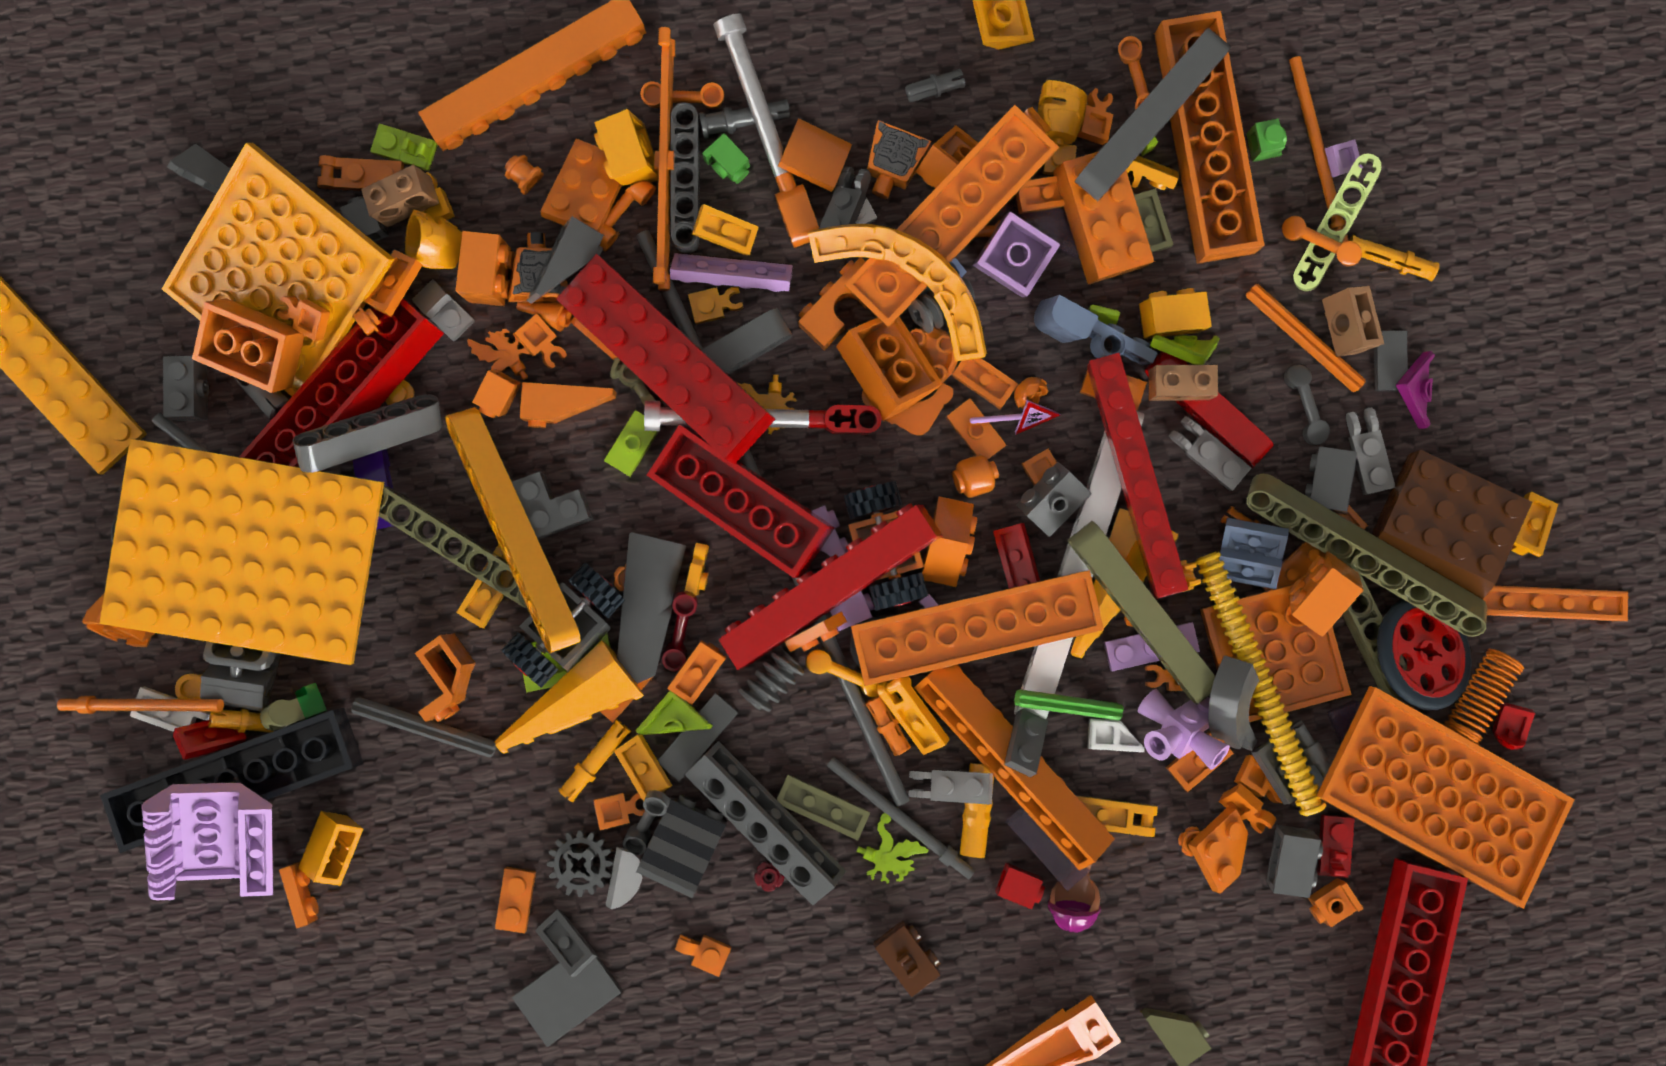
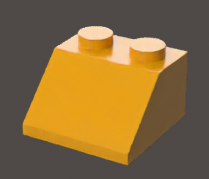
M626 109L594 122L597 129L594 137L599 149L605 152L607 161L604 162V166L610 179L614 178L622 186L645 180L649 182L659 180V170L654 168L655 154L645 125L630 110Z

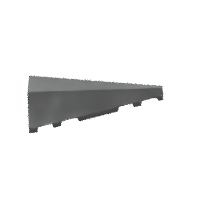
M194 144L170 160L167 166L168 169L215 194H217L231 170L197 144Z

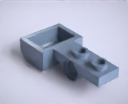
M1061 295L1040 301L1035 311L1034 323L1041 332L1062 343H1069L1088 337L1092 338L1090 349L1096 358L1120 353V355L1140 365L1152 364L1157 355L1156 351L1149 348L1150 344L1147 341L1137 337L1132 339L1126 336L1123 328L1111 323L1108 325L1097 320L1098 315ZM1106 337L1111 340L1113 345L1110 353L1104 348Z

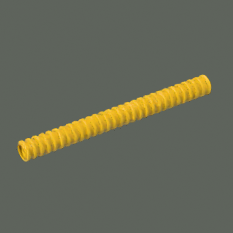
M1213 552L1200 557L1195 561L1196 566L1199 565L1200 567L1198 573L1203 574L1202 582L1208 586L1205 588L1206 592L1210 591L1211 593L1210 601L1214 600L1215 605H1213V608L1219 612L1217 618L1222 619L1220 625L1226 629L1224 635L1230 638L1227 642L1233 646L1231 651L1237 655L1235 659L1253 664L1258 675L1259 682L1252 696L1256 700L1254 706L1260 710L1257 713L1258 716L1263 717L1261 723L1267 727L1265 729L1266 734L1271 736L1269 742L1274 743L1272 749L1278 753L1277 761L1282 762L1280 768L1285 770L1284 777L1290 781L1287 785L1293 789L1292 796L1297 798L1295 804L1301 808L1299 813L1300 815L1309 816L1321 812L1327 805L1324 801H1321V798L1316 796L1319 786L1313 782L1315 776L1309 773L1311 767L1306 765L1307 757L1302 756L1303 748L1298 747L1300 741L1294 737L1296 731L1290 728L1292 722L1286 718L1289 715L1288 712L1283 711L1285 705L1279 701L1281 698L1280 694L1275 692L1277 686L1272 685L1271 681L1274 679L1268 675L1269 667L1264 666L1266 660L1261 658L1260 654H1262V651L1256 647L1258 641L1253 640L1255 634L1253 631L1250 632L1249 627L1251 625L1245 621L1247 615L1242 614L1241 610L1244 608L1237 602L1240 598L1234 595L1236 589L1230 585L1232 579H1228L1226 576L1229 572L1224 570L1223 565L1225 563L1219 559L1221 553Z

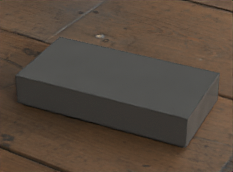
M1381 331L1384 344L1374 348L1375 391H1399L1396 384L1408 371L1407 331Z

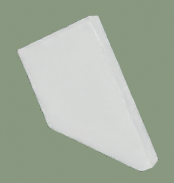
M1089 718L1088 749L1129 752L1145 751L1143 745L1138 742L1120 720Z

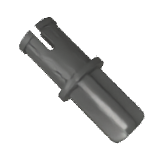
M956 69L955 71L938 76L931 74L928 79L907 85L905 87L906 97L909 102H915L932 96L939 98L942 93L964 88V78L952 81L963 76V72L961 69Z

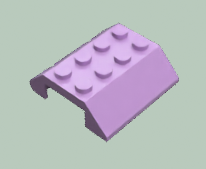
M241 783L172 784L142 804L143 827L147 829L144 833L146 868L150 873L147 877L148 894L152 900H174L177 881L240 878V897L273 895L272 804Z

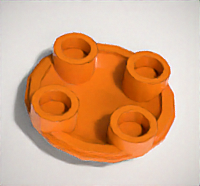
M936 327L930 333L925 332L922 328L912 330L910 332L941 382H944L953 374L958 361L955 362L950 335Z

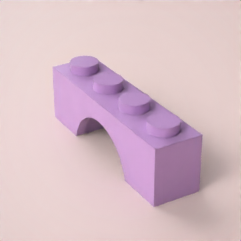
M825 505L812 511L835 528L840 526L834 511H827ZM834 529L821 548V551L827 553L830 557L837 554L839 558L848 552L846 549L848 543L845 537L839 539ZM860 591L830 612L833 616L842 611L847 622L837 627L838 631H841L871 618L870 611L874 610L875 607L869 593L862 594Z

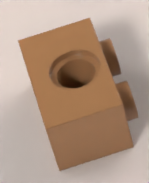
M1370 286L1347 288L1322 299L1336 357L1359 354L1384 344Z

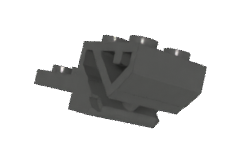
M206 642L203 660L209 662L210 665L201 676L200 699H222L224 706L262 712L269 704L281 654Z

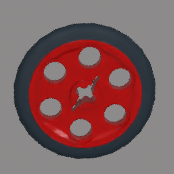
M1404 599L1389 609L1382 619L1377 637L1378 659L1388 684L1399 697L1421 709L1439 710L1448 707L1459 699L1470 679L1472 659L1467 636ZM1423 616L1429 622L1428 631L1422 626L1421 620ZM1401 626L1407 629V640H1404L1400 634ZM1443 636H1445L1449 641L1450 646L1448 651L1443 647ZM1401 655L1407 660L1406 670L1400 665L1399 658ZM1443 665L1449 671L1448 680L1442 675L1441 669ZM1422 675L1428 681L1427 690H1424L1421 686L1420 678Z

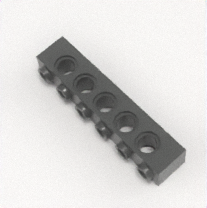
M719 741L685 774L693 785L723 813L736 829L812 905L816 904L834 889L846 873V870Z

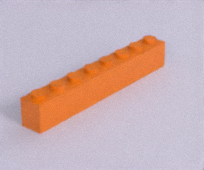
M611 0L418 113L442 151L456 149L463 144V139L472 134H482L489 128V124L498 119L505 120L515 113V109L523 104L531 105L537 102L542 93L549 89L554 91L565 85L566 80L573 75H583L592 68V64L599 60L606 61L613 58L617 54V50L623 46L637 44L642 40V35L646 34L644 24L630 0Z
M958 664L932 670L914 687L1079 871L1095 863L1115 840L1108 832L1106 826L1097 820L1087 809L1085 803L1078 799L1066 786L1064 780L1057 776L1045 763L1042 756L1040 757L1037 774L1032 777H1028L1004 765L1013 726L1004 718L1002 712L995 708L983 695L981 689L974 685L963 673Z

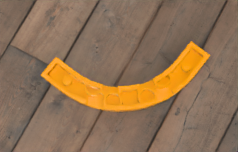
M873 224L838 225L808 232L814 263L849 257L885 259L900 265V268L912 274L920 282L923 281L934 293V298L942 309L947 321L955 362L984 358L987 352L981 321L973 297L957 271L932 247L902 231Z

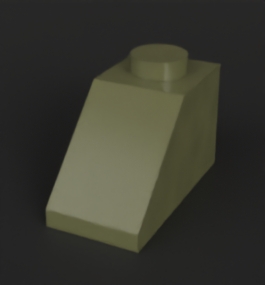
M1144 1008L1140 1011L1178 1066H1188L1212 1049L1205 1040L1209 1037V1034L1199 1020L1193 1023L1187 1015Z

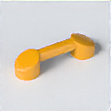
M815 649L807 654L805 665L812 673H831L859 685L861 691L869 697L879 696L877 691L879 683L864 686L862 673L833 662L825 651Z

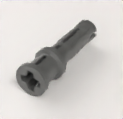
M787 99L767 103L773 121L790 118ZM724 107L723 111L709 114L699 112L704 139H709L710 135L723 132L733 134V132H736V128L755 125L749 107L737 110Z

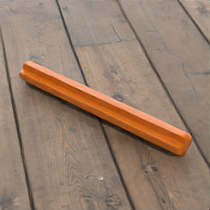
M1255 284L1246 293L1247 299L1349 390L1356 392L1366 382L1365 378L1340 356L1336 357L1335 352L1263 287Z

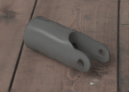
M234 377L239 386L270 420L289 401L281 391L270 393L252 384L246 385L242 380Z

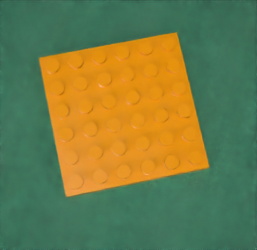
M246 143L162 290L198 320H201L204 302L225 298L292 326L293 319L283 320L277 315L278 311L289 310L287 303L281 300L282 296H295L299 300L308 299L330 311L324 339L314 341L307 336L304 337L292 388L285 389L288 394L293 396L347 335L355 322L352 316L359 311L358 307L364 308L366 305L364 301L376 289L394 261V258L254 143Z

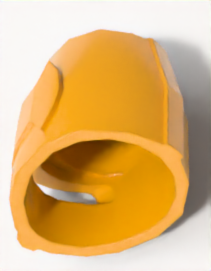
M1047 80L1041 88L1038 114L1051 128L1047 136L1058 147H1063L1064 144H1072L1078 136L1085 117L1088 95L1072 84ZM1053 98L1064 99V100H1066V102H1064V101H1059V100H1055V99H1053Z
M414 209L406 229L405 254L419 261L423 265L422 267L454 269L459 261L462 232L457 229V226L442 217L436 216L434 219L430 214Z

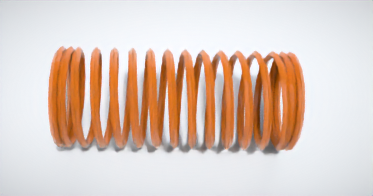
M1487 649V656L1483 657V662L1479 663L1480 668L1475 669L1477 674H1472L1474 680L1468 681L1470 685H1467L1466 691L1462 693L1463 697H1459L1458 701L1460 703H1455L1457 709H1451L1452 714L1448 715L1449 720L1444 721L1443 724L1445 727L1479 745L1483 737L1470 728L1457 723L1451 717L1461 720L1481 733H1486V730L1460 717L1454 711L1464 714L1484 727H1490L1487 722L1463 711L1458 705L1492 722L1493 718L1466 705L1462 700L1468 701L1482 711L1496 716V712L1485 705L1500 710V707L1492 701L1504 704L1497 696L1507 698V695L1502 691L1508 693L1511 691L1505 685L1514 686V683L1508 679L1517 681V677L1513 674L1521 675V672L1524 670V666L1519 661L1495 649ZM1485 659L1493 661L1498 666L1488 663ZM1482 665L1490 667L1495 672L1485 669ZM1479 671L1487 673L1494 679L1482 675ZM1475 676L1482 678L1494 687L1479 681ZM1472 682L1479 684L1491 693L1474 686ZM1468 688H1471V689L1476 690L1477 692H1479V693L1482 694L1483 696L1487 697L1488 699H1486V698H1484V697H1482V696H1480V695L1474 694V693L1471 692ZM1465 694L1473 696L1485 705L1469 699Z

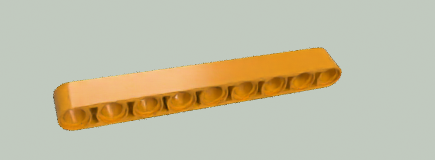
M473 407L446 415V425L451 439L545 648L549 653H553L579 643L580 633L479 410Z

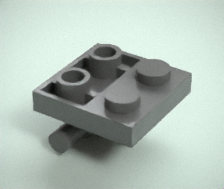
M1294 721L1290 728L1296 731L1294 737L1300 741L1298 747L1303 748L1302 756L1307 757L1306 765L1311 767L1309 773L1315 776L1313 782L1318 784L1325 778L1330 768V764L1326 760L1328 755L1319 741L1313 739L1303 721ZM1268 740L1251 753L1283 805L1291 804L1297 798L1292 796L1293 789L1287 785L1290 781L1285 779L1284 774L1286 772L1280 768L1282 762L1277 761L1278 753L1272 749L1274 743H1270Z

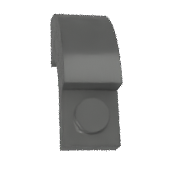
M1228 656L1223 657L1213 682L1208 711L1209 728L1212 737L1223 740L1232 748L1241 749L1242 747L1253 751L1257 739L1250 726L1249 708L1254 690L1259 682L1253 664Z

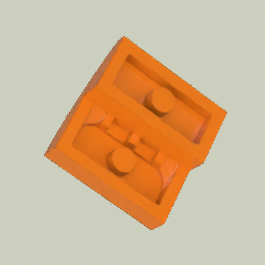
M798 118L778 167L832 192L852 144Z

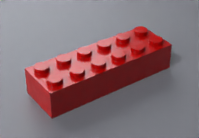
M680 424L647 473L648 477L793 578H800L805 574L835 529L827 521L741 462L737 461L734 465L724 459L696 431Z

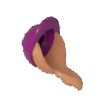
M1071 862L1070 873L1058 881L1052 888L1047 904L1048 910L1051 912L1057 925L1065 931L1078 933L1088 929L1094 924L1101 912L1099 889L1089 877L1091 865L1079 871Z

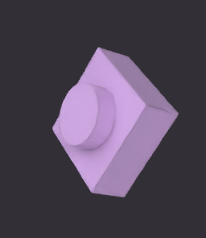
M1355 139L1325 148L1332 178L1349 173L1353 163L1360 156Z

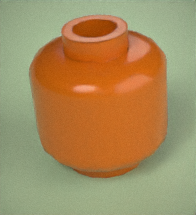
M980 454L959 461L956 464V470L952 471V478L959 494L964 493L965 496L973 498L991 492L995 487V479L999 478V472L994 461L989 462L985 456Z

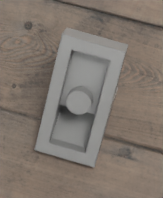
M434 279L412 299L417 307L454 342L475 322Z

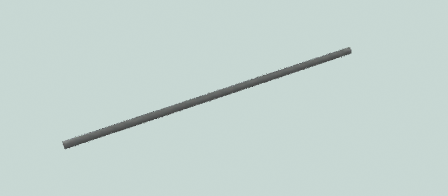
M645 230L637 234L636 238L653 273V267H657V246L650 231ZM670 279V290L661 291L676 326L700 349H703L675 285ZM748 449L738 461L761 476L750 449ZM792 577L795 586H798L799 584L796 581L798 578ZM826 615L813 622V625L826 620ZM833 636L824 642L819 637L825 652L829 654L831 660L849 668L836 637ZM837 676L896 807L907 803L910 799L885 744L876 729L877 727L869 709L865 705L858 685Z

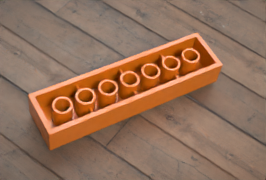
M1221 11L1161 21L1154 35L1162 78L1168 74L1208 27L1227 43ZM1228 52L1170 119L1197 264L1255 254L1265 246Z

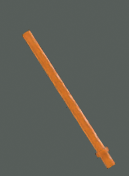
M1301 56L1291 58L1289 63L1327 209H1329L1337 193L1325 153ZM1335 215L1330 218L1331 224H1329V228L1331 230L1340 231L1346 226V220H1343L1342 216ZM1346 235L1343 242L1349 241L1348 235Z

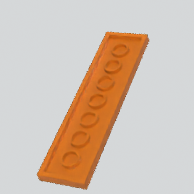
M1014 105L896 230L921 240L950 263L1047 162L1059 147ZM869 258L844 284L888 328L928 287L923 281L920 282L912 274L900 268V265L889 260Z
M1090 570L852 625L851 630L864 686L1098 632L1104 630L1091 573Z

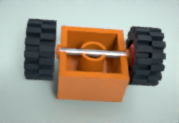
M896 481L870 486L843 496L850 520L871 515L870 519L848 525L852 542L860 537L864 541L873 535L871 532L873 527L885 520L889 524L898 518L896 515L897 511L883 515V511L903 505ZM920 552L878 579L888 577L892 581L869 587L876 611L891 606L897 607L929 596L922 572L898 579L902 573L924 567Z

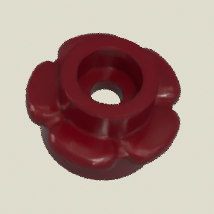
M765 861L757 867L758 871L755 873L754 879L756 884L761 886L764 891H774L776 887H780L783 884L784 876L779 873L772 863ZM771 874L772 878L768 879L766 875Z

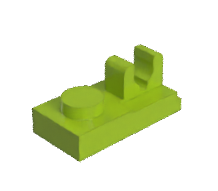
M379 123L370 152L393 161H402L410 166L414 164L420 169L430 171L438 145L434 140Z

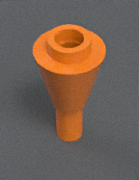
M517 302V310L532 315L537 313L547 325L559 332L571 323L572 314L560 302H537L532 304L529 302Z

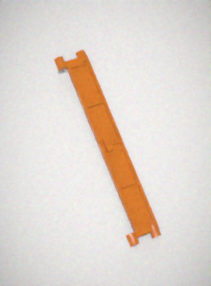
M660 27L658 44L662 46L659 151H655L654 168L659 170L657 267H653V283L658 284V290L669 291L671 170H674L675 155L674 151H671L675 40L671 39L670 28Z

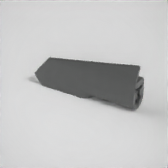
M631 532L628 541L623 592L625 601L622 603L617 659L638 684L656 674L686 546Z

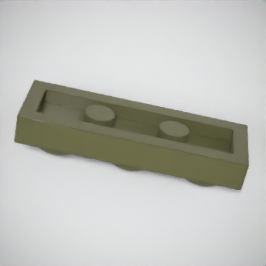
M790 774L787 775L776 799L783 807L857 841L870 815V811Z

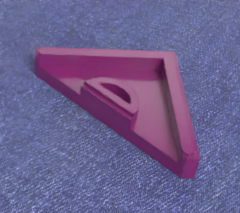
M1432 351L1423 352L1396 384L1418 429L1428 428L1431 424L1426 414L1427 402H1431L1433 378H1429V363L1435 357Z

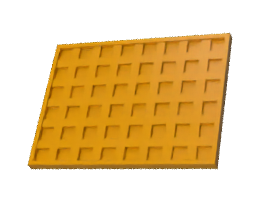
M130 439L99 624L352 665L355 659L384 482L323 471L306 473L302 472L299 467Z

